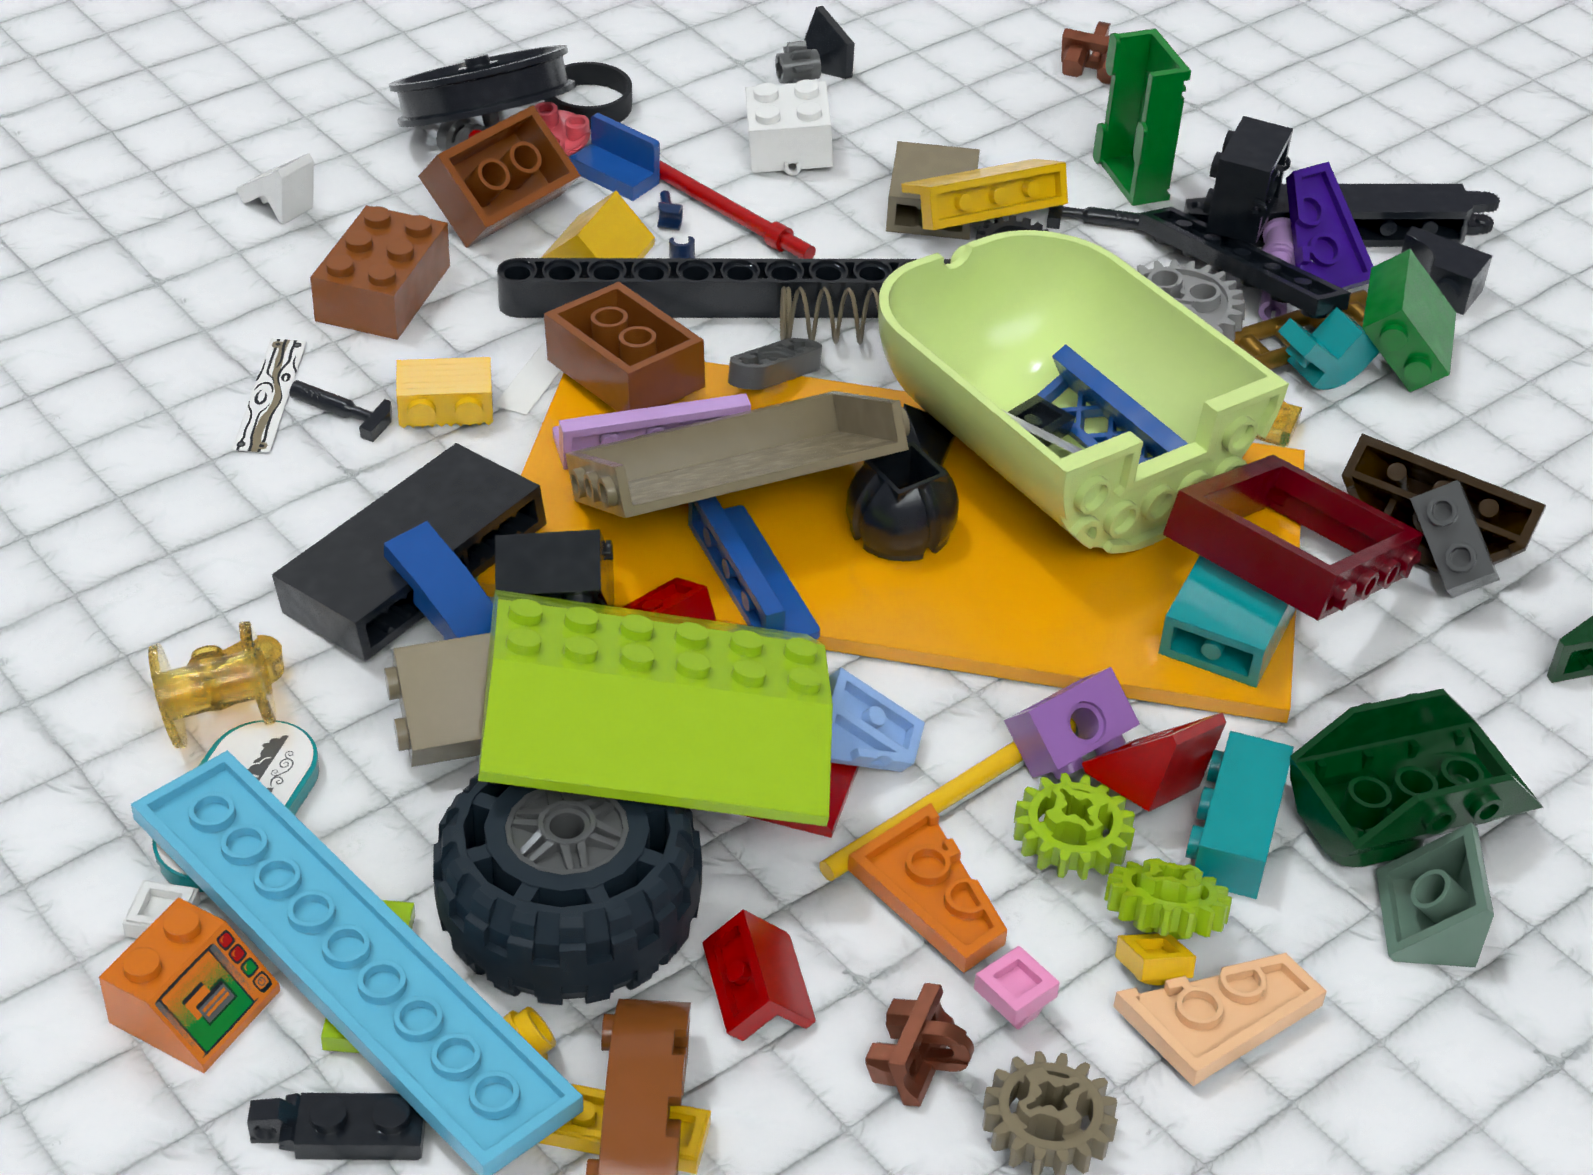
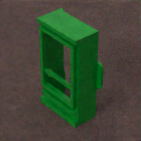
M1156 28L1119 34L1111 33L1105 64L1106 72L1111 76L1105 124L1098 123L1096 127L1093 159L1096 164L1102 165L1132 206L1170 200V194L1167 189L1170 188L1185 99L1182 96V92L1186 91L1184 81L1190 80L1191 70Z

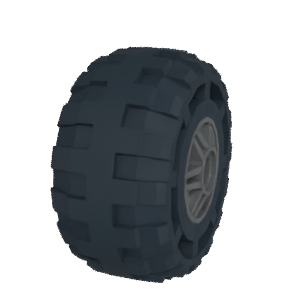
M478 774L470 779L469 786L462 793L456 795L451 806L446 810L439 823L438 843L434 844L433 847L434 894L442 931H448L454 952L477 975H484L486 973L487 980L493 982L495 988L514 997L524 992L537 997L538 1003L562 1005L563 999L585 998V1003L588 1004L610 999L611 993L623 986H626L628 990H633L651 979L652 974L659 970V964H668L674 954H677L689 937L692 919L697 918L702 887V854L700 833L693 827L692 811L689 808L478 781Z

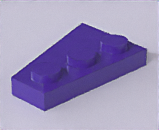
M1329 161L1293 171L1286 177L1295 266L1344 290L1369 284L1373 264Z

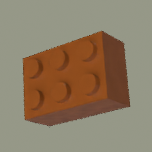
M534 105L439 153L418 177L465 247L468 248L560 197L581 175Z
M366 205L310 277L315 321L398 340L450 267L448 223L429 219L423 215H410L391 211L381 206L373 207Z
M616 282L544 313L547 360L617 412L667 405L705 387L704 339L620 282Z

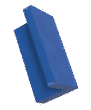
M600 113L591 117V144L569 157L581 177L612 192L617 191L621 196L631 201L636 200L660 184L659 141Z

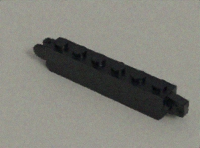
M1287 184L1281 185L1278 202L1268 221L1280 217L1290 218ZM1339 184L1365 247H1403L1405 235L1412 226L1462 244L1466 235L1488 234V232H1491L1494 219L1485 215L1484 212L1497 211L1500 203L1498 195L1490 193V191H1466L1463 184ZM1206 197L1186 199L1184 213L1207 223L1209 214L1203 213ZM1262 231V233H1261V235H1260V237H1259V239H1258L1256 245H1254V244H1251V245H1253V246H1255V247H1263V246L1265 245L1264 240H1263V236H1262V235H1263V231Z

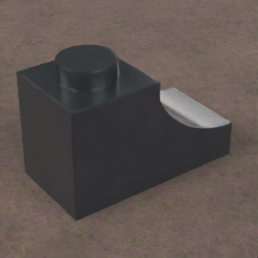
M1412 226L1405 235L1401 253L1411 249L1455 312L1464 315L1483 291L1493 255Z

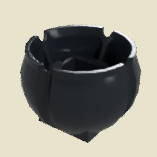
M913 441L908 443L909 450L864 460V465L855 473L847 490L846 514L853 538L859 540L862 537L864 550L878 557L893 561L923 559L926 548H929L936 554L947 544L950 533L958 518L959 497L952 477L944 467L939 465L936 459L926 454Z

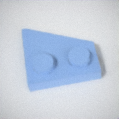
M843 668L829 676L833 703L831 763L902 772L913 765L925 722Z

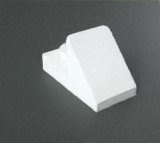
M310 153L270 169L235 189L243 203L256 198H260L263 204L269 202L279 222L286 224L313 207L314 160Z

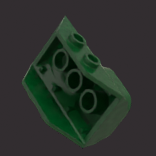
M1443 688L1350 707L1290 755V781L1297 812L1323 850L1332 860L1343 866L1364 867L1395 860L1422 847L1426 838L1453 832L1471 822L1476 826L1543 808L1542 804L1475 719Z

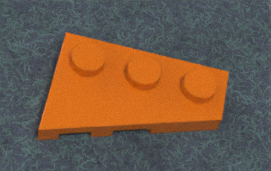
M932 803L849 854L847 870L959 970L965 973L1005 945L1007 928L979 881L971 879L960 861L961 852L953 838L947 839L939 826V815Z

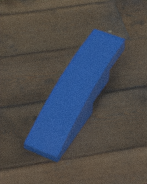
M428 521L384 543V557L414 590L413 603L443 635L444 640L491 633L492 601L458 556Z

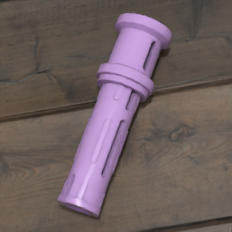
M1280 217L1268 221L1263 230L1262 236L1265 245L1261 250L1295 266L1290 218ZM1262 290L1258 309L1262 320L1271 319L1272 311H1276L1275 317L1287 313V303L1272 300L1270 294Z

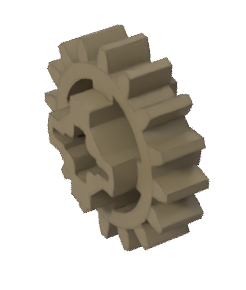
M1035 1051L1033 1064L1027 1065L1021 1058L1016 1056L1012 1058L1010 1073L997 1069L994 1072L992 1087H986L983 1110L985 1111L982 1127L983 1131L993 1132L991 1142L993 1151L1010 1149L1008 1165L1014 1168L1025 1160L1032 1163V1175H1040L1044 1167H1052L1055 1175H1065L1067 1166L1071 1164L1084 1174L1089 1171L1091 1157L1103 1161L1106 1157L1109 1142L1114 1140L1118 1121L1115 1118L1117 1099L1105 1096L1108 1081L1105 1078H1097L1092 1081L1088 1079L1090 1064L1084 1062L1076 1069L1067 1066L1068 1057L1065 1053H1060L1055 1063H1049L1046 1061L1042 1051ZM1018 1098L1017 1109L1011 1113L1010 1105ZM1088 1115L1090 1124L1083 1131L1080 1128L1082 1119Z

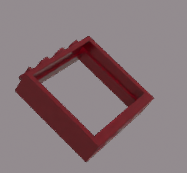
M1270 455L1180 489L1163 535L1319 621L1339 610L1343 611L1347 606L1361 599H1367L1371 594L1382 588L1387 589L1392 583L1402 578H1408L1413 565L1420 562L1422 553L1417 549L1424 533L1275 455ZM1269 507L1355 554L1329 565L1243 517Z

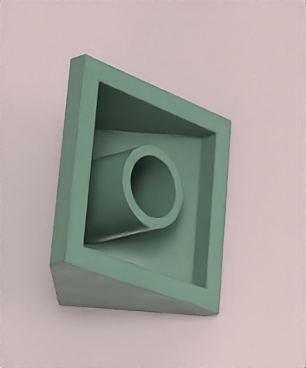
M1471 822L1376 869L1388 956L1394 962L1476 968L1494 917L1478 828Z

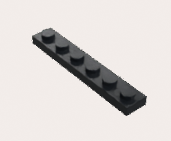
M1174 207L1140 213L1138 229L1154 236L1156 242L1172 245L1182 250L1184 256L1200 259L1210 264L1212 270L1216 272L1224 271L1240 279V283L1244 286L1259 288L1269 293L1272 300L1289 303L1301 309V313L1306 317L1322 319L1326 318L1336 307L1340 310L1348 309L1351 292L1247 242L1207 232V223L1189 216Z

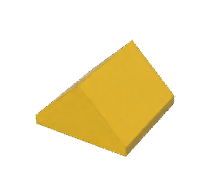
M614 191L578 215L541 258H644L655 245V237L620 194Z

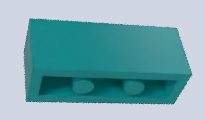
M1234 731L1229 733L1225 751L1216 749L1213 751L1206 781L1216 783L1215 788L1203 787L1196 818L1204 820L1205 825L1204 827L1193 825L1185 857L1196 860L1194 866L1203 872L1202 877H1214L1217 879L1216 885L1227 887L1229 889L1228 892L1257 899L1290 766V755L1293 754L1294 746Z

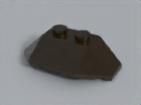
M1363 433L1342 473V480L1349 495L1422 533L1423 530L1410 498L1458 480L1465 491L1494 565L1526 551L1546 509V505ZM1423 535L1417 549L1422 555L1420 562L1416 564L1439 573L1425 535Z

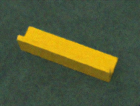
M1029 159L901 183L903 193L920 195L922 226L926 230H938L1068 204L1066 162Z

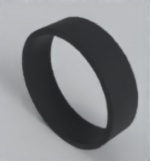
M598 62L571 63L565 65L568 79L575 80L576 86H604L619 92L623 96L611 103L598 106L573 105L556 97L545 99V102L555 103L558 110L585 115L589 119L591 129V117L596 113H600L619 123L629 116L632 111V81L624 71L612 65Z

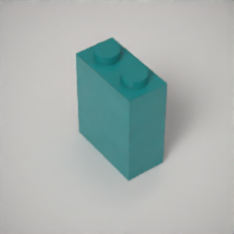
M1199 556L1166 614L1159 654L1256 688L1295 613V608L1208 559Z

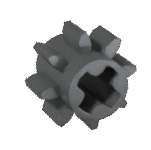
M805 40L787 42V46L783 47L784 53L776 54L775 68L780 83H797L801 80L820 78L821 60L817 49H807Z

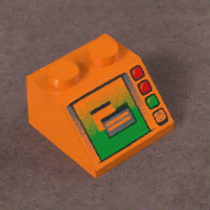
M179 897L99 976L109 1023L202 1073H205L280 992L279 982L225 920Z

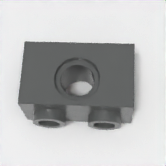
M1458 480L1410 498L1446 591L1452 598L1500 580L1465 491Z

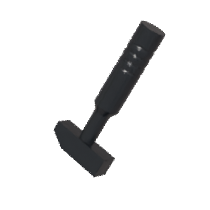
M1059 205L1049 207L1046 228L1059 229L1061 217L1082 219L1089 224L1140 230L1138 229L1140 213L1097 207L1080 209Z
M299 380L294 381L290 387L289 394L291 398L344 418L354 417L364 421L359 426L360 437L365 440L374 442L392 422V406L389 400L384 399L371 412L356 406L350 399Z

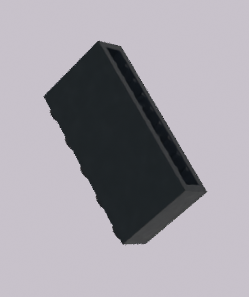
M455 443L274 572L272 578L282 613L361 660L367 661L425 617L413 603L414 590L384 557V543L428 521L475 579L495 563V535L535 533L547 524L540 485Z

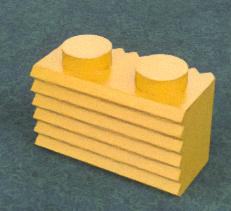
M491 357L396 360L398 422L402 428H405L407 425L412 428L415 426L423 428L427 425L433 427L436 424L441 427L445 424L453 426L455 423L459 426L463 424L469 426L478 424L480 426L483 422L487 425L493 422Z

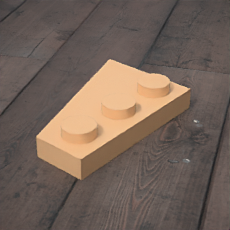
M1287 953L1222 967L1220 975L1191 982H1189L1186 976L1165 980L1164 988L1139 993L1136 987L1117 991L1113 1007L1192 1086H1195L1323 1006L1327 991Z

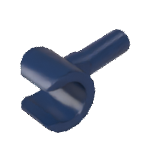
M664 190L660 193L661 202H658L659 219L657 227L680 230L683 218V205L671 203L670 193Z
M688 236V243L678 244L671 237L669 239V258H695V239Z

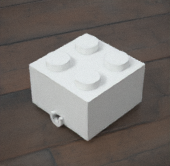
M806 79L790 84L775 85L773 83H761L756 86L745 87L752 173L785 171L788 175L794 176L799 174L801 169L834 167L826 81ZM789 164H796V169L790 170Z

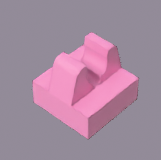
M1017 946L976 973L974 989L1019 1030L1037 1018L1046 1004L1057 998L1060 982L1023 948Z

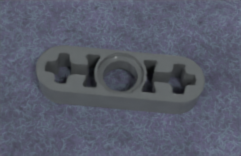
M788 338L730 357L728 383L742 389L760 390L820 369L822 345L809 339Z

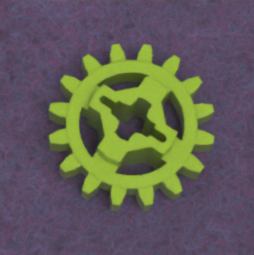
M1061 773L1060 783L1054 784L1046 777L1040 778L1039 790L1027 786L1024 789L1023 801H1017L1014 816V840L1022 841L1021 854L1024 857L1038 855L1036 868L1043 870L1050 864L1057 866V876L1059 878H1064L1068 870H1076L1081 880H1087L1088 871L1092 868L1105 876L1109 873L1110 863L1122 865L1125 860L1126 850H1131L1135 832V828H1133L1135 814L1134 811L1125 810L1127 798L1122 795L1110 797L1109 787L1104 784L1099 785L1097 788L1091 786L1090 776L1085 774L1079 783L1072 782L1067 773ZM1045 814L1044 821L1039 823V818ZM1108 829L1109 834L1104 838L1103 831Z
M1159 858L1145 860L1143 866L1133 861H1128L1126 868L1114 866L1113 873H1109L1104 900L1108 901L1107 909L1109 911L1119 912V920H1133V926L1144 933L1156 932L1161 936L1172 935L1177 940L1190 939L1193 932L1203 937H1210L1211 930L1222 932L1224 924L1228 922L1232 897L1228 896L1229 889L1227 887L1216 885L1217 879L1214 877H1202L1203 872L1190 864L1177 865L1171 862H1164Z

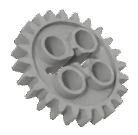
M1173 259L1168 267H1163L1159 261H1154L1153 269H1147L1141 264L1137 265L1139 273L1232 342L1235 341V332L1242 331V322L1245 320L1243 290L1236 289V280L1226 281V272L1221 271L1212 275L1211 265H1206L1200 270L1195 269V261H1190L1185 267H1180L1176 259Z

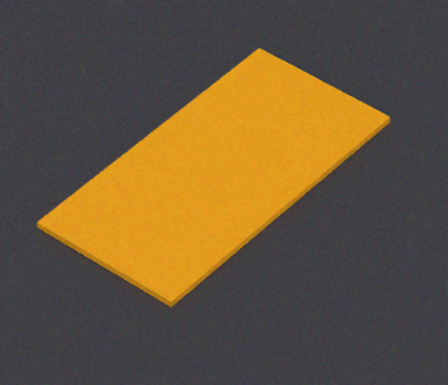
M705 362V387L680 400L669 403L675 404L746 393L751 403V410L838 391L899 400L901 407L907 404L925 411L905 391L800 376L765 389H742L728 383L729 365ZM563 373L521 474L522 477L540 485L547 524L535 533L600 529L605 543L606 540H612L614 607L622 608L678 577L707 586L717 621L747 625L688 526V503L623 518L574 500L569 470L563 469L553 439V427L559 426V420L617 411ZM955 437L942 466L952 477L959 497L957 522L950 533L947 544L936 554L929 548H926L923 559L893 561L884 559L864 550L862 537L859 540L853 538L846 514L847 490L855 473L864 465V461L716 496L723 509L737 505H743L820 627V637L816 640L825 645V650L1065 688L1085 676L1111 667L1126 697L1130 699L1218 713L1223 712L1224 714L1274 722H1288L1291 707L1296 608L1256 688L1159 654L1166 614L1200 555L1168 537L1153 545L1126 553L1111 554L1099 547L1089 549L957 437ZM1252 443L1242 457L1249 464L1267 456L1275 455L1304 470L1305 450ZM1269 507L1243 517L1300 548L1301 524ZM495 563L481 573L477 579L478 584L489 597H494Z

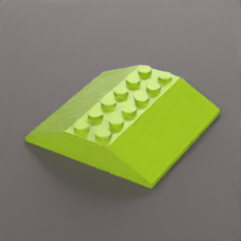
M495 590L478 781L827 827L830 805L833 703L825 645L808 634Z

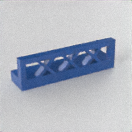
M1065 344L1052 356L1060 375L1037 395L1052 403L1068 388L1078 394L1077 407L1061 409L1076 417V423H1073L1069 435L1084 448L1131 431L1143 441L1139 459L1140 464L1188 444L1068 345ZM1085 418H1107L1108 432L1086 433L1084 431Z

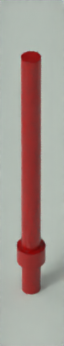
M660 160V179L760 235L764 238L765 244L779 252L786 250L800 259H813L816 252L815 247L794 236L791 228L778 221L771 223Z

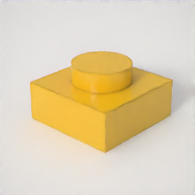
M1159 933L1118 935L1115 957L1140 982L1149 985H1165V980L1183 976L1193 978L1196 956L1174 936H1161Z

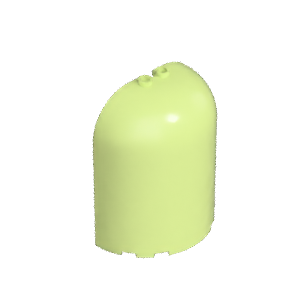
M1018 230L986 236L960 246L953 253L950 264H944V257L939 253H935L899 267L886 278L879 293L878 324L883 351L894 376L905 392L1081 544L1089 549L1092 547L1103 548L1107 553L1111 554L1139 550L1167 538L1163 535L1180 489L1246 465L1247 463L1242 457L1257 435L1266 438L1279 413L1289 385L1288 382L1122 259L1101 246L1066 234L1038 230ZM1066 344L1188 444L1139 464L1143 441L1131 431L1088 448H1084L1067 434L1061 439L1083 449L1071 453L1055 444L1046 447L1004 411L1008 412L1037 395L1060 375L1052 356ZM1068 388L1052 404L1059 408L1077 407L1078 394ZM1105 417L1085 418L1084 431L1088 434L1108 432V419Z

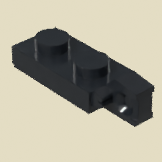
M295 1093L286 1095L285 1100L282 1098L250 1101L247 1119L250 1142L278 1143L279 1149L295 1152L296 1159H422L426 1121L400 1094L301 1093L300 1095Z

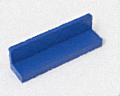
M716 496L688 503V526L747 625L803 633L818 639L820 637V627L743 505H737L723 509Z

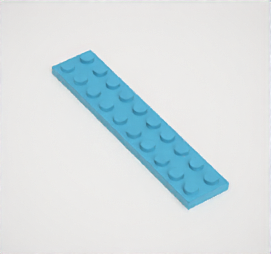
M228 750L131 804L134 820L478 1175L495 1174L583 1112V1095Z

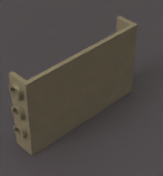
M832 391L565 453L574 500L608 513L628 518L909 450L906 436L910 433V422L899 400Z

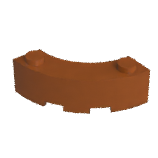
M618 999L615 1014H604L601 1050L609 1051L604 1096L599 1159L587 1160L586 1175H678L681 1119H669L670 1106L682 1107L688 1063L691 1002Z

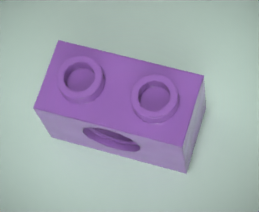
M1111 667L1085 676L1004 720L1032 778L1053 772L1056 780L1060 779L1061 773L1070 775L1083 768L1082 762L1084 761L1082 756L1094 750L1098 756L1124 745L1126 741L1122 734L1140 725ZM1071 718L1077 724L1078 737L1073 733L1071 729Z

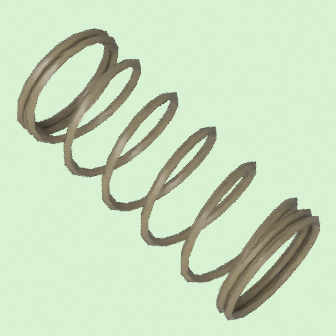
M783 286L780 297V340L788 339L792 336L796 304L801 292L808 339L815 341L820 304L825 291L829 308L832 340L836 345L839 341L844 304L849 291L853 306L857 343L861 345L870 296L873 292L878 311V292L873 287L868 291L864 302L861 325H859L854 292L850 287L845 289L841 298L837 326L835 328L831 296L828 289L823 287L817 298L811 330L809 307L804 289L800 286L796 290L792 302L791 288Z

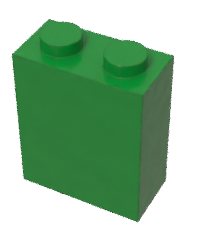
M1411 249L1371 267L1362 326L1367 336L1409 392L1449 376L1456 312Z

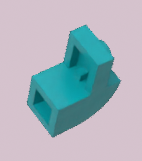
M1338 307L1327 316L1312 334L1291 318L1278 330L1290 343L1285 350L1291 356L1287 361L1313 387L1321 390L1337 388L1351 381L1380 353L1362 327Z

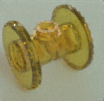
M250 621L239 622L242 652L227 655L218 646H202L192 652L191 659L187 666L171 670L161 644L157 643L149 647V668L155 697L167 734L175 748L187 747L185 717L212 711L215 705L222 703L224 707L256 699L265 725H272L276 722V708L268 667Z

